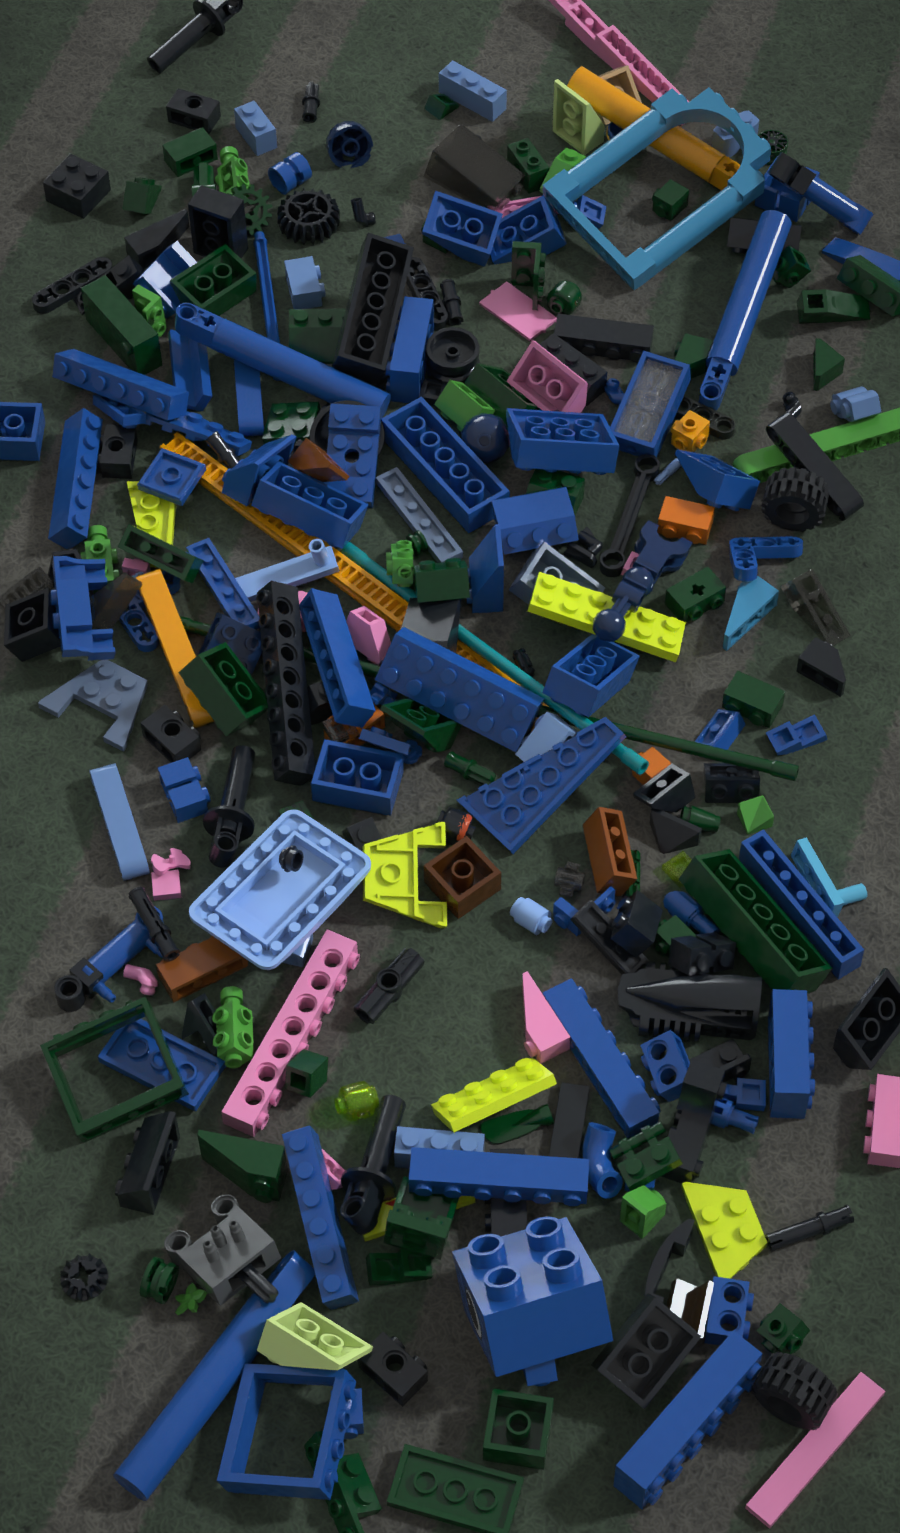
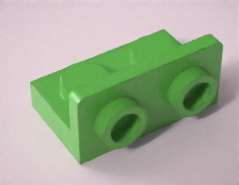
M138 284L132 290L136 310L153 327L158 336L161 337L167 328L161 297Z

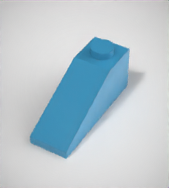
M758 575L753 581H743L737 589L735 602L724 634L723 649L726 651L777 606L779 590Z

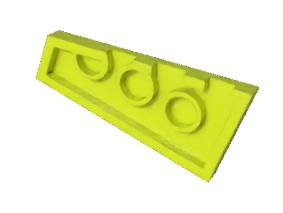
M127 481L137 528L173 545L176 504L138 490L137 484L139 481Z

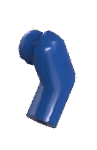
M611 378L606 382L605 393L613 404L620 405L625 393L619 387L620 382L615 378Z

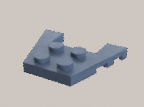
M100 660L41 699L38 705L40 709L59 718L74 699H77L110 716L116 721L103 736V740L124 752L148 683L146 679L109 660Z

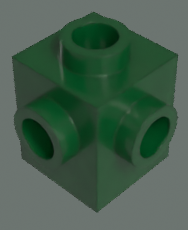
M791 246L784 249L772 277L774 282L778 285L782 284L792 288L811 272L804 254Z
M779 1303L772 1313L767 1314L762 1319L757 1332L764 1339L761 1344L769 1352L792 1354L802 1346L803 1339L810 1332V1329L799 1317Z

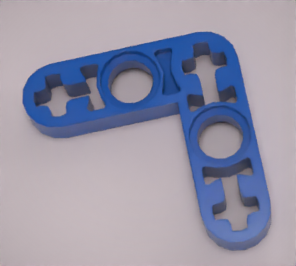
M792 536L739 537L729 541V557L733 575L739 581L747 582L757 578L758 564L756 559L796 558L803 553V540Z
M162 571L164 579L173 582L170 585L166 582L170 594L176 593L180 589V578ZM136 583L115 593L111 598L113 612L140 651L150 652L158 647L159 639L154 626L142 610L146 606L142 596L139 595L140 591ZM120 601H123L124 603H127V605H128V611H127V612H126L124 606H123L122 604H119ZM133 618H139L142 620V622L136 626L128 624L129 620ZM144 631L146 637L148 639H151V641L147 642L146 640H143L141 632Z

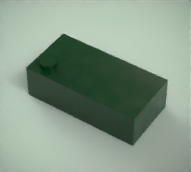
M106 275L81 288L86 320L130 370L146 375L162 366L158 333Z

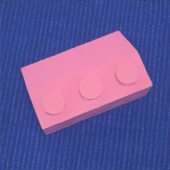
M532 340L506 382L541 410L581 413L586 405L588 383L540 344Z

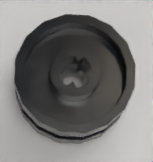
M456 327L440 329L433 333L427 340L426 372L428 379L445 382L452 380L465 383L477 363L480 364V346L477 338L471 332Z

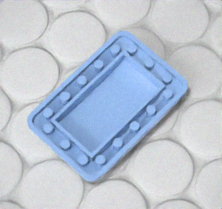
M288 810L191 904L189 916L193 923L258 968L271 970L287 959L342 904L371 870V860L364 852L299 810ZM294 845L303 852V863L298 871L285 872L279 864V855L283 849Z

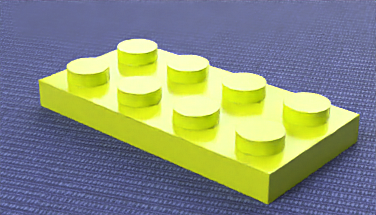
M533 1057L524 1058L517 1061L513 1067L493 1072L489 1078L483 1081L469 1083L463 1090L455 1094H446L440 1097L438 1102L431 1104L435 1116L451 1131L456 1132L557 1083L554 1074Z

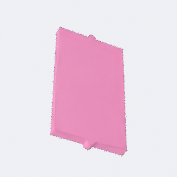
M507 281L496 290H491V294L479 302L480 306L530 342L542 332L545 333L546 329L557 320L556 316L539 304L537 310H532L533 300Z

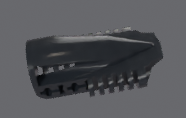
M646 961V969H640L635 973L622 974L617 991L618 1006L629 1014L633 1026L639 1027L638 1036L648 1037V1029H653V1037L658 1036L659 1030L664 1031V1033L671 1030L678 1037L679 1033H684V1041H689V1035L694 1034V1042H699L700 1035L752 1040L756 1036L762 977L710 975L706 973L687 975L681 971H675V968L670 966V970H665L666 963H660V969H656L655 962ZM724 1009L730 1010V1013L724 1012ZM741 1010V1015L735 1014V1011ZM747 1010H753L752 1016H747Z

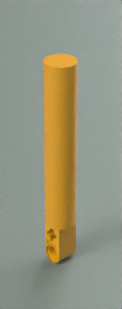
M583 66L575 71L567 85L589 102L596 113L623 130L650 110L646 105ZM679 126L668 130L649 144L650 147L720 190L728 185V180L733 177L740 167L739 163Z

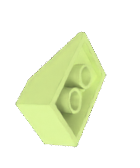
M557 79L554 81L553 132L585 155L604 142L605 126L589 102Z
M300 1302L266 1320L257 1351L266 1356L272 1363L279 1364L280 1366L340 1370L370 1353L373 1346Z

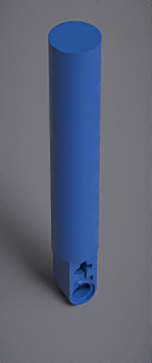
M776 210L762 212L706 360L708 369L700 388L698 402L714 410L720 407L730 377L738 372L789 234L792 222L782 212ZM711 395L715 398H708L706 396Z
M182 303L176 308L175 330L179 334L328 403L350 400L367 406H380L381 419L384 417L390 403L391 394L196 305Z
M295 1250L289 1252L267 1278L278 1290L279 1294L276 1297V1301L264 1303L253 1292L113 1474L116 1481L137 1498L143 1501L149 1499L240 1379L244 1365L251 1364L259 1354L257 1348L266 1320L290 1308L314 1277V1268Z

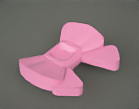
M171 848L168 859H164L156 854H153L151 857L152 869L159 876L164 875L170 869L178 867L190 869L191 863L189 858L179 849Z

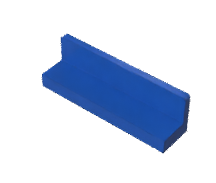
M170 330L168 338L173 386L189 391L187 409L204 411L212 398L207 346L179 334L176 330Z

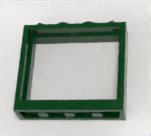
M146 997L134 1002L129 1000L125 1006L117 1010H107L101 1013L98 1019L79 1023L73 1027L72 1031L63 1035H53L54 1039L40 1045L76 1135L83 1143L189 1095L152 1006ZM146 1017L172 1080L83 1120L58 1057Z

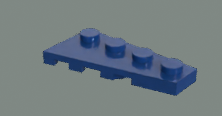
M186 411L185 416L168 421L146 413V423L144 424L150 426L152 422L163 425L162 430L172 433L173 430L186 433L185 438L192 441H204L214 432L218 431L228 446L236 450L234 452L236 456L248 452L251 448L252 441L244 438L241 433L226 430L221 424L209 422L198 413Z

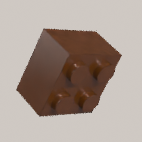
M466 836L424 865V883L442 902H447V908L459 919L501 890V871Z

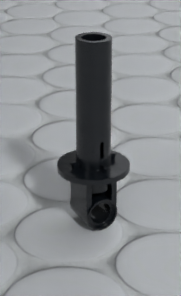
M195 0L193 2V9L196 16L147 57L150 67L161 74L208 32L222 36L225 33L224 24L242 9L243 0Z
M239 745L232 749L220 806L209 809L203 818L205 830L213 836L208 856L209 860L214 866L220 868L231 865L238 843L251 837L255 828L253 818L244 809L256 754L252 748L244 745Z
M385 1095L381 1098L360 1167H352L345 1170L341 1177V1185L346 1191V1195L340 1208V1214L355 1232L360 1235H365L376 1227L382 1203L390 1201L396 1192L394 1182L385 1174L396 1141L397 1126L400 1127L406 1108L405 1101L398 1096Z

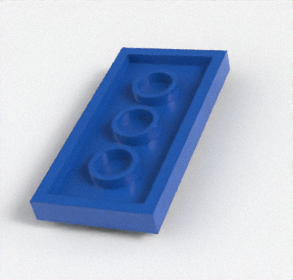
M142 1019L116 1030L98 1056L100 1063L150 1089L172 1080L148 1022ZM162 1030L189 1095L176 1100V1102L196 1112L225 1069V1061Z

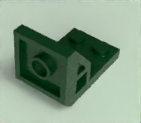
M403 1177L393 1210H390L388 1214L384 1243L441 1260L459 1198H449L444 1194L417 1195L414 1192H409V1178Z

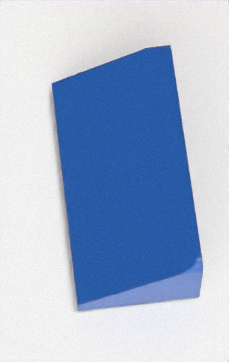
M718 709L695 742L728 750L746 724L740 712Z

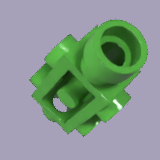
M232 146L222 148L220 151L222 165L217 168L218 175L215 176L219 191L232 194L231 189L236 187L239 190L241 184H245L246 189H248L250 183L248 180L247 164L238 157L236 148Z
M93 525L88 528L87 541H84L85 552H81V558L105 559L107 588L105 590H94L93 592L97 597L109 596L112 591H116L115 585L120 584L119 569L113 568V564H118L117 549H111V542L108 539L106 527Z
M397 541L395 544H391V552H386L387 576H392V584H397L399 587H411L413 585L414 551L411 541Z
M229 986L221 990L220 1003L222 1006L216 1009L212 1017L217 1028L213 1045L217 1047V1057L224 1060L227 1067L238 1068L252 1060L254 1056L253 1016L251 1010L242 1006L243 991L238 987Z

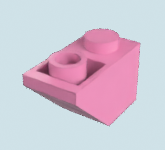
M365 606L350 611L346 622L355 649L364 654L370 662L381 665L391 644L384 619Z

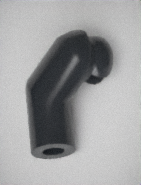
M362 198L351 200L356 222L364 227L374 225L376 223L375 214L373 212H365Z
M793 392L785 393L782 397L785 411L797 418L802 411L799 399Z

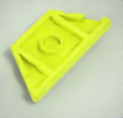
M691 1182L682 1183L681 1188L716 1277L731 1279L735 1274L743 1270L754 1256H757L767 1247V1240L747 1191Z

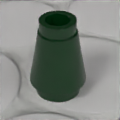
M693 805L682 807L680 819L702 828L704 832L718 831L720 816H716Z

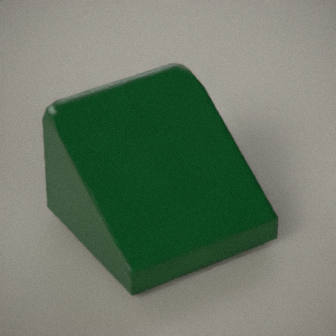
M445 94L429 95L424 109L441 120L457 109L459 105Z

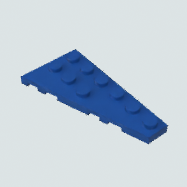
M604 717L577 732L573 738L564 743H557L548 752L532 757L505 772L496 781L489 785L486 783L480 786L478 791L467 797L464 795L457 799V801L514 854L626 736L610 720Z

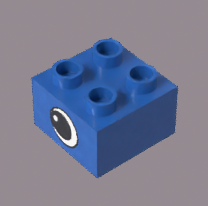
M540 1217L532 1220L525 1230L501 1237L496 1234L480 1235L472 1239L468 1247L452 1251L464 1311L496 1377L613 1341L602 1279L567 1217L561 1219Z

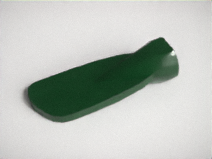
M544 1104L537 1109L516 1111L484 1121L481 1124V1131L491 1143L503 1144L523 1137L541 1126L553 1125L554 1121L548 1104Z

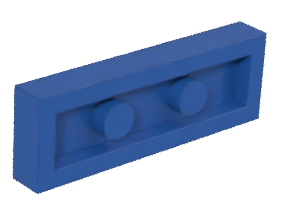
M99 394L93 395V405L122 425V427L135 428L137 424L146 423V413L142 410Z

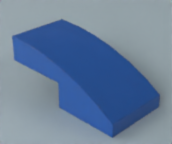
M815 715L794 725L788 721L766 732L777 755L789 754L827 740L826 733Z

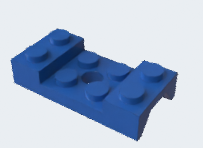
M330 403L327 454L350 477L347 481L323 483L369 504V508H373L381 408L380 406ZM350 452H356L359 455V459L354 463H349L345 460L346 455Z

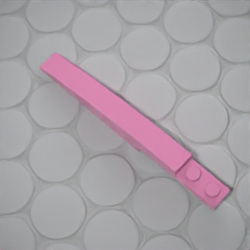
M549 0L566 18L565 25L610 67L615 69L628 65L637 90L652 103L672 88L680 94L614 25L608 27L582 0Z

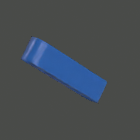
M234 360L239 433L244 437L263 435L264 422L260 371Z

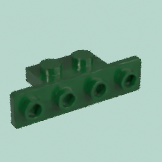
M323 1431L315 1432L304 1445L306 1457L311 1463L313 1471L315 1470ZM359 1453L344 1455L339 1459L337 1468L338 1482L334 1483L331 1500H326L328 1511L339 1533H364L359 1518L375 1515L382 1507Z

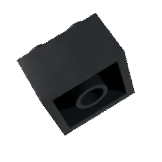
M69 154L43 182L47 202L83 219L111 191L107 170L73 154Z
M49 587L9 603L5 607L4 646L21 662L61 647L58 629L53 628L52 615L56 613V605H51V589Z

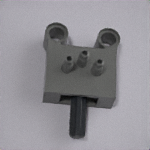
M229 1194L220 1195L212 1202L211 1210L218 1225L213 1226L209 1232L196 1242L192 1243L189 1234L182 1230L174 1231L166 1237L164 1246L171 1262L179 1265V1269L184 1270L220 1306L245 1286H248L264 1303L276 1301V1297L279 1294L278 1290L262 1273L280 1260L281 1256L275 1241L240 1209L234 1196Z

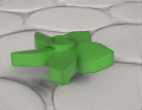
M194 1283L190 1284L186 1289V1294L175 1296L176 1300L181 1304L175 1313L180 1315L187 1309L192 1313L197 1312L198 1303L205 1299L206 1291L198 1289Z

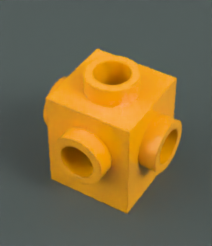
M689 410L680 420H676L670 430L672 433L671 445L675 446L678 450L695 452L698 448H703L709 435L710 421Z

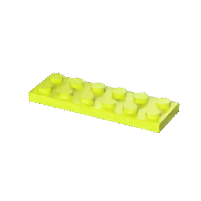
M539 572L528 612L596 635L592 629L594 617L601 610L611 609L614 602L611 601V596L602 592H597L576 583L556 578L553 575ZM640 606L635 613L629 610L624 616L626 621L625 632L615 642L676 663L680 653L686 622Z

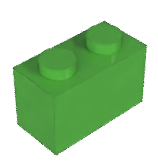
M449 380L434 404L441 410L440 414L444 418L458 424L457 429L461 432L465 423L473 416L481 413L494 414L496 411L463 382Z

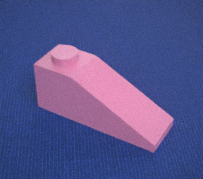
M527 971L523 973L522 977L526 1036L524 1046L531 1058L535 1056L538 1062L542 1064L570 1049V1035Z

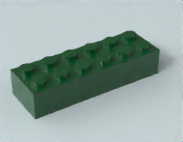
M727 849L694 856L680 876L679 881L685 886L686 891L701 905L703 911L718 925L720 931L730 940L736 942L737 951L747 959L754 968V971L764 979L771 990H807V993L816 991L833 969L832 966L734 853Z

